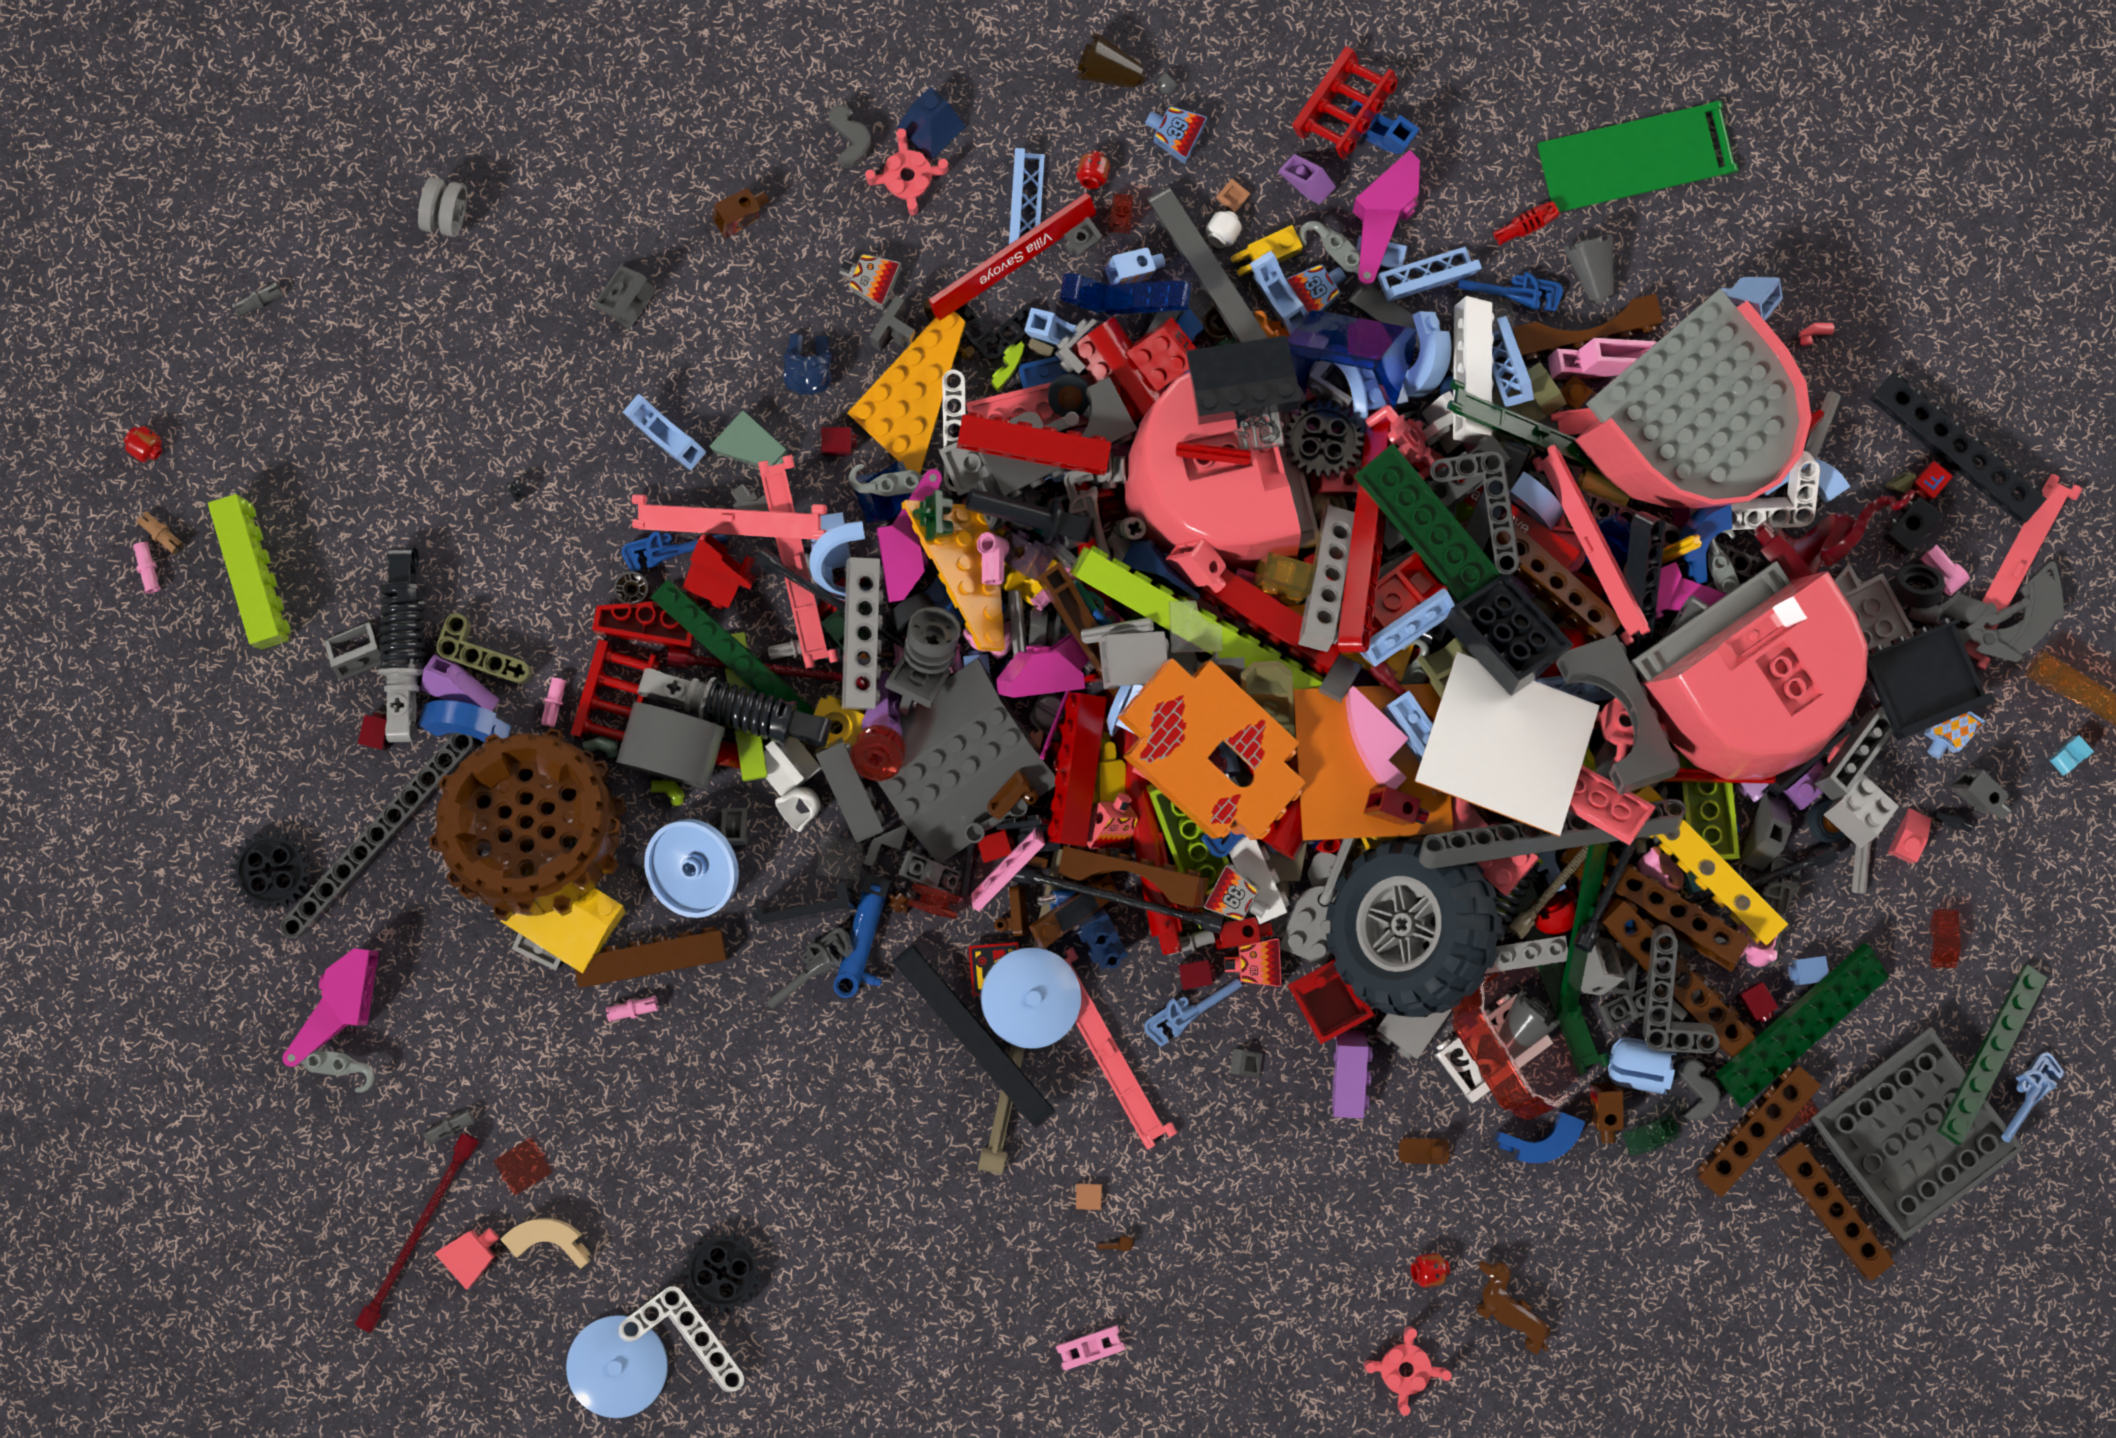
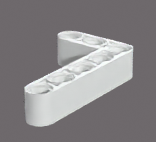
M949 370L945 373L942 380L944 448L958 442V437L953 438L948 434V427L953 423L961 426L962 415H966L965 377L958 370ZM951 374H957L961 378V384L957 388H951L947 384V378ZM954 398L961 402V409L957 413L950 412L947 407L948 402ZM944 464L945 485L951 491H956L955 487L949 483L950 475Z
M1803 451L1802 456L1790 470L1787 497L1754 498L1747 502L1731 505V530L1755 529L1765 520L1772 528L1777 526L1780 528L1804 527L1811 524L1815 517L1820 477V466L1812 455L1807 451ZM1809 463L1806 468L1802 469L1805 464ZM1806 486L1803 491L1799 492L1801 488ZM1690 508V516L1699 508ZM1780 510L1776 515H1773L1775 511ZM1756 511L1752 516L1748 517L1751 512Z
M677 1287L666 1288L619 1325L618 1334L620 1338L626 1342H633L668 1316L724 1391L734 1392L743 1386L744 1376L684 1293ZM673 1292L677 1295L678 1302L676 1305L671 1306L666 1303V1293ZM652 1307L657 1311L658 1316L655 1321H649L645 1318L644 1312L646 1308ZM683 1312L692 1315L693 1322L690 1326H684L680 1322V1315ZM633 1323L636 1325L637 1333L635 1336L629 1337L624 1333L625 1324ZM697 1333H704L707 1336L708 1342L705 1346L701 1347L696 1344L695 1336ZM713 1353H718L722 1356L723 1362L720 1367H715L711 1364L710 1357ZM728 1373L736 1375L738 1382L735 1387L726 1385L725 1377Z

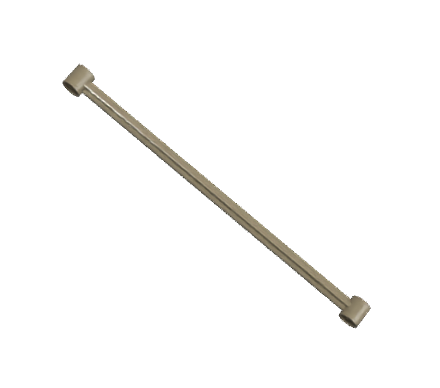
M1055 850L1048 875L1063 879V876L1058 875L1063 850ZM1046 884L1044 896L1050 895L1051 891L1061 888ZM1050 904L1041 906L1039 918L1051 911ZM1034 938L1032 948H1040L1047 950L1048 946L1045 948L1039 947ZM1011 1044L1008 1055L1021 1069L1025 1048ZM1002 1089L1000 1090L988 1148H982L978 1170L1001 1175L1003 1174L1007 1153L1002 1152L1013 1105V1102Z

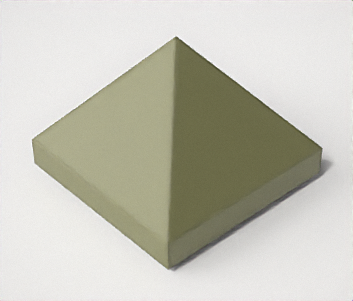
M1903 472L1887 482L1885 486L1887 489L1905 494L1911 490L1916 475L1915 473Z

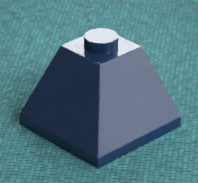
M930 86L912 104L897 127L904 129L907 137L932 161L966 128V125L949 103Z

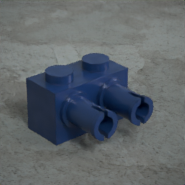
M1101 907L1079 923L1080 928L1076 931L1082 943L1088 942L1091 949L1087 953L1093 964L1099 963L1102 970L1107 967L1110 969L1117 968L1120 961L1129 956L1104 907Z

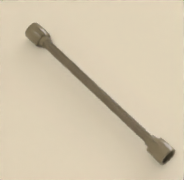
M1660 782L1651 784L1650 786L1654 789ZM1588 845L1583 846L1581 851L1577 853V856L1562 870L1560 875L1541 894L1539 899L1533 903L1531 908L1526 909L1525 912H1520L1507 925L1512 933L1520 939L1527 935L1535 924L1534 920L1537 917V913L1548 903L1547 901H1550L1558 889L1564 885L1568 877L1585 861Z

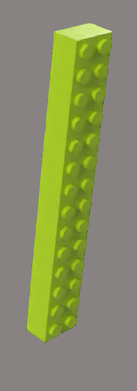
M1093 545L1091 549L1083 547L1069 572L1210 654L1215 651L1218 652V658L1244 657L1245 669L1253 662L1280 661L1292 671L1293 689L1320 688L1325 679L1306 668L1305 672L1301 671L1303 666L1287 656L1283 660L1280 659L1282 654L1266 644L1262 648L1258 645L1261 641L1245 632H1242L1241 636L1238 635L1239 629L1226 621L1215 622L1217 616L1200 607L1196 611L1194 609L1196 604L1178 595L1177 599L1172 597L1174 592L1165 586L1157 583L1154 587L1151 585V578L1137 570L1134 574L1130 573L1131 567L1116 558L1112 562L1107 560L1109 554Z

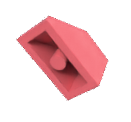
M1908 808L1888 853L1908 863L1918 862L1928 841L1932 819Z

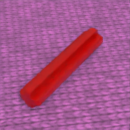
M1177 442L1175 453L1178 457L1249 465L1251 461V451L1186 442Z

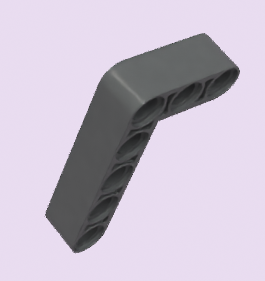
M1489 451L1436 460L1431 466L1430 473L1439 482L1483 477L1496 568L1503 574L1515 572L1519 567V554L1504 457L1498 452ZM1492 455L1497 456L1500 461L1499 467L1495 470H1490L1486 465L1487 458ZM1466 459L1472 460L1475 465L1473 472L1470 474H1466L1461 470V464ZM1441 463H1445L1449 467V474L1444 478L1439 477L1436 473V468ZM1495 480L1503 484V491L1499 495H1494L1490 491V484ZM1502 505L1506 508L1507 516L1503 520H1498L1494 517L1493 511L1496 506ZM1502 530L1507 531L1511 536V540L1507 545H1502L1497 540V535ZM1511 556L1514 559V567L1510 570L1503 569L1501 566L1502 557Z
M1659 925L1653 930L1651 936L1643 1022V1036L1649 1048L1656 1051L1712 1053L1717 1050L1720 1044L1713 1026L1706 1023L1671 1021L1678 941L1671 927ZM1661 937H1671L1669 942L1664 944L1659 943V939ZM1661 960L1669 961L1665 967L1660 968L1656 966ZM1659 984L1666 985V988L1662 991L1654 990ZM1656 1008L1664 1009L1660 1015L1652 1014ZM1654 1032L1662 1033L1657 1039L1650 1038V1035ZM1678 1034H1687L1683 1040L1675 1039ZM1705 1035L1712 1036L1707 1042L1700 1041Z

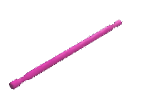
M1071 690L1066 691L1045 742L1043 752L1039 757L1042 760L1046 756V751L1050 746Z

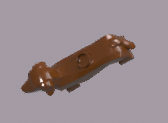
M1480 1260V1270L1490 1279L1482 1290L1483 1304L1476 1306V1312L1487 1320L1494 1314L1497 1321L1503 1325L1524 1332L1528 1337L1524 1342L1526 1344L1525 1347L1534 1354L1538 1355L1541 1348L1547 1352L1549 1348L1546 1341L1551 1333V1328L1531 1311L1533 1307L1523 1299L1516 1301L1508 1295L1506 1287L1511 1278L1510 1268L1503 1262L1497 1261L1494 1264H1490Z

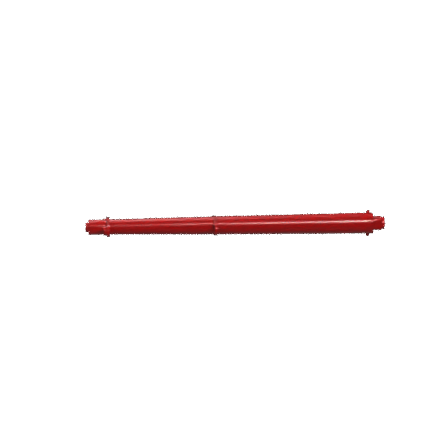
M1085 482L1080 487L1077 483L1074 484L1076 491L1082 489L1088 491L1091 488L1090 482ZM1102 487L1097 489V502L1115 497L1114 491H1111V489H1102ZM1070 502L1064 504L1063 507L1069 508ZM1093 539L1089 543L1077 546L1078 555L1083 547L1091 549L1092 545L1097 547L1096 540ZM1084 582L1085 589L1098 594L1103 599L1104 604L1114 611L1110 596ZM1098 673L1084 677L1085 683L1102 680ZM1104 689L1109 714L1115 698L1109 689ZM1120 727L1113 736L1114 745H1116L1117 759L1122 760L1126 764L1125 794L1132 799L1130 807L1138 816L1132 836L1136 859L1138 862H1140L1141 858L1154 860L1155 866L1163 867V863H1171L1166 838L1160 830L1158 817L1146 787L1151 783L1149 780L1132 772L1134 767L1123 757L1139 737ZM1140 876L1145 900L1180 909L1179 904L1170 902L1154 883ZM1146 910L1151 937H1159L1162 954L1168 955L1182 952L1179 932L1184 931L1182 919Z

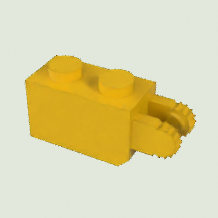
M1293 225L1249 244L1247 249L1233 255L1231 260L1232 263L1250 257L1253 262L1271 251L1276 256L1278 263L1300 254L1303 246ZM1250 264L1237 270L1239 277L1253 272Z
M1101 738L1092 809L1101 801L1115 802L1119 793L1125 794L1126 764L1116 758L1115 743L1106 741Z

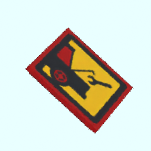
M1018 942L969 946L972 996L981 995L982 985L990 968L1002 956L1019 949Z

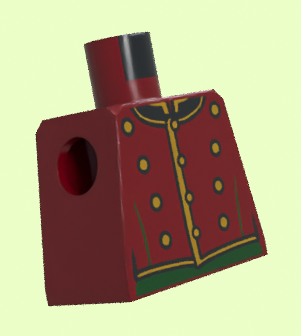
M1385 786L1370 789L1364 814L1404 826L1414 824L1415 822L1424 825L1427 822L1429 811L1420 808L1421 800L1419 798Z

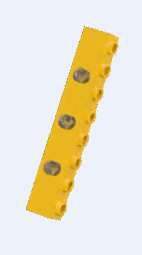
M1650 785L1631 792L1647 802L1664 800ZM1684 819L1680 829L1676 832L1649 836L1650 838L1656 836L1662 842L1659 847L1669 856L1674 854L1679 859L1676 864L1687 874L1691 871L1697 877L1694 882L1704 891L1709 889L1714 894L1711 899L1721 908L1726 906L1732 912L1729 917L1739 926L1743 923L1749 929L1747 935L1756 943L1761 941L1768 945L1788 925Z

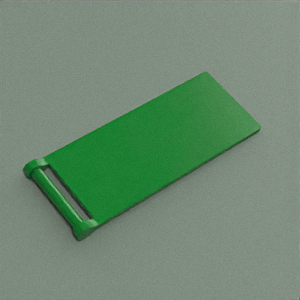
M1718 100L1697 107L1539 142L1537 147L1550 201L1555 203L1559 212L1739 172L1738 164L1734 162L1722 114V101ZM1712 112L1725 163V166L1720 168L1718 167L1705 113Z

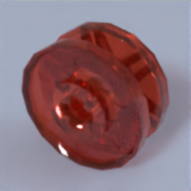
M872 725L864 728L859 732L851 750V762L855 770L863 777L874 781H884L893 778L898 774L906 756V744L902 736L894 729L884 725Z
M913 883L912 890L921 894L920 900L909 899L907 905L927 913L957 920L958 913L949 909V905L962 904L963 898L943 890Z

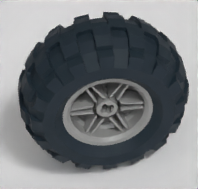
M1421 836L1409 838L1396 837L1380 843L1381 846L1376 847V849L1370 848L1352 862L1353 868L1349 872H1344L1334 888L1338 891L1334 902L1328 903L1326 918L1330 920V933L1326 934L1329 952L1335 955L1336 962L1333 964L1343 982L1347 985L1351 984L1356 997L1368 1006L1379 1008L1384 1013L1405 1017H1427L1433 1013H1444L1458 1006L1464 996H1471L1484 982L1485 978L1483 975L1487 968L1493 967L1499 950L1495 949L1497 936L1502 935V917L1497 915L1496 905L1499 904L1492 883L1484 879L1482 867L1477 862L1434 869L1424 867L1419 862V854L1425 838ZM1430 943L1429 947L1424 950L1423 946Z

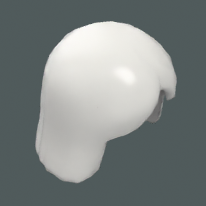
M798 787L775 800L780 814L790 827L798 832H801L817 816L821 809V801L818 795L807 787ZM799 798L808 807L810 812L801 814L796 810Z

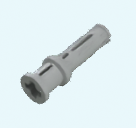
M1137 517L1118 520L1115 523L1117 525L1113 527L1115 534L1130 540L1140 539L1146 531L1144 521Z

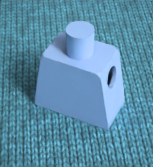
M1742 277L1732 289L1721 288L1736 307L1748 300L1764 321L1783 299L1780 278Z

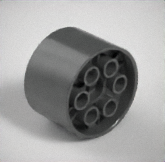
M634 702L616 763L672 781L708 789L725 728L683 713Z

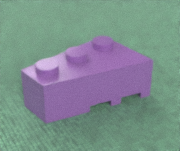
M1347 1030L1335 1037L1336 1052L1334 1053L1335 1069L1332 1111L1334 1117L1364 1118V1110H1369V1095H1365L1366 1086L1371 1084V1071H1367V1062H1372V1047H1368L1365 1031Z

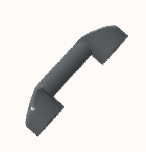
M1019 798L1018 802L1002 819L998 820L992 816L981 823H970L965 828V838L971 843L980 842L987 830L1003 822L1004 819H1008L1011 816L1015 818L1024 816L1028 809L1027 803L1024 799Z

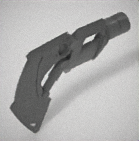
M2053 561L2049 562L2021 589L2024 599L1998 612L1994 603L1989 602L1987 604L1960 594L1961 591H1958L1951 599L1940 606L1935 605L1929 608L1910 607L1907 618L1922 622L1933 629L1936 628L1934 623L1939 621L1942 614L1965 621L1972 625L1964 630L1957 629L1963 644H1966L1968 641L1978 643L1980 646L1975 650L1976 652L2018 662L2024 658L2022 656L2024 653L2035 646L2046 635L2055 621L2061 620L2064 617L2063 594L2057 565ZM2048 570H2052L2053 578L2047 573ZM2024 609L2023 620L2014 626L2005 629L1984 628V625L1990 628L1995 627L1997 624L2012 617L2013 614Z

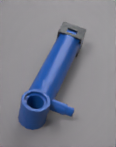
M869 874L866 875L860 901L849 933L853 952L848 958L842 956L833 985L836 994L842 998L855 996L859 991L861 982L872 986H881L882 979L864 973L892 883L889 880ZM846 978L853 982V989L848 993H844L840 989L841 981Z

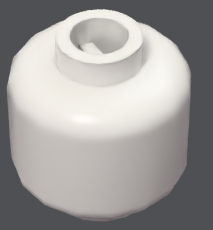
M1231 211L1216 212L1206 227L1208 241L1217 248L1230 247L1237 239L1242 226L1235 213Z

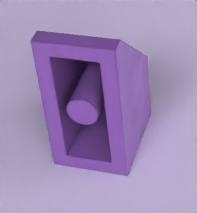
M1296 154L1278 171L1306 198L1319 205L1336 188L1322 167Z
M1820 760L1782 791L1784 796L1797 810L1804 809L1823 793L1814 784L1826 768Z

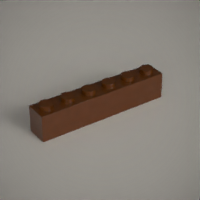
M715 926L701 929L702 934L692 935V931L678 933L677 939L668 940L667 936L652 938L653 943L643 945V940L628 943V948L619 949L618 945L604 947V952L595 954L583 974L575 969L578 988L726 961L728 956L723 931H717Z

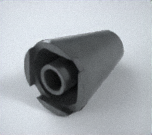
M1608 234V240L1602 241L1600 236L1574 243L1575 248L1569 250L1568 245L1564 246V251L1589 300H1595L1596 304L1610 301L1609 296L1614 295L1612 234Z
M1520 991L1516 995L1493 1044L1495 1056L1503 1062L1515 1060L1560 1024L1559 1019L1556 1021L1552 1019L1555 1014L1548 1006L1534 996L1531 1000L1526 998L1527 992Z

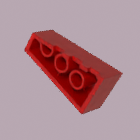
M692 598L701 607V600ZM656 602L596 606L592 627L596 634L681 649H694L695 637Z

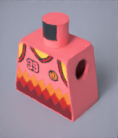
M1119 793L1115 802L1101 801L1096 805L1090 817L1087 839L1089 848L1129 847L1138 816L1130 807L1132 799L1128 795Z
M1279 939L1239 946V957H1224L1225 972H1239L1240 982L1275 987L1281 986Z

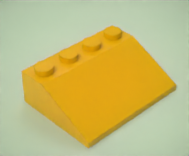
M528 869L524 877L531 876L534 869ZM594 888L585 897H581L573 902L572 912L565 916H561L557 911H552L538 916L515 914L507 921H500L583 974L595 954L600 951L626 912L623 905Z

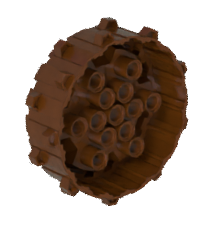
M552 728L542 735L521 733L502 739L494 733L486 737L484 747L475 753H471L463 760L454 774L443 775L438 784L443 790V794L438 802L436 811L437 830L436 833L429 837V843L433 851L442 852L443 859L450 869L446 876L450 884L454 888L460 887L459 893L470 901L476 898L483 904L493 907L494 916L503 921H507L515 914L538 916L557 911L561 916H565L571 913L573 902L589 894L598 885L597 883L603 875L614 874L619 866L614 859V854L620 839L622 824L619 819L627 812V807L623 798L613 797L612 790L606 782L611 772L604 761L596 762L597 758L588 750L581 751L571 743L564 742L560 730ZM527 774H533L530 780L523 781ZM576 793L573 800L566 801L569 794ZM533 797V801L530 804L523 805L527 798ZM491 801L487 808L481 809L484 802ZM555 807L552 814L545 815L548 808ZM512 811L510 817L502 819L505 812ZM528 821H534L530 828L524 829V825ZM555 831V835L552 838H545L548 832ZM512 835L510 841L503 843L505 836ZM571 841H577L575 847L567 849V845ZM528 845H534L530 852L524 853V849ZM491 848V851L487 856L481 857V854L485 849ZM528 869H534L531 876L524 877Z

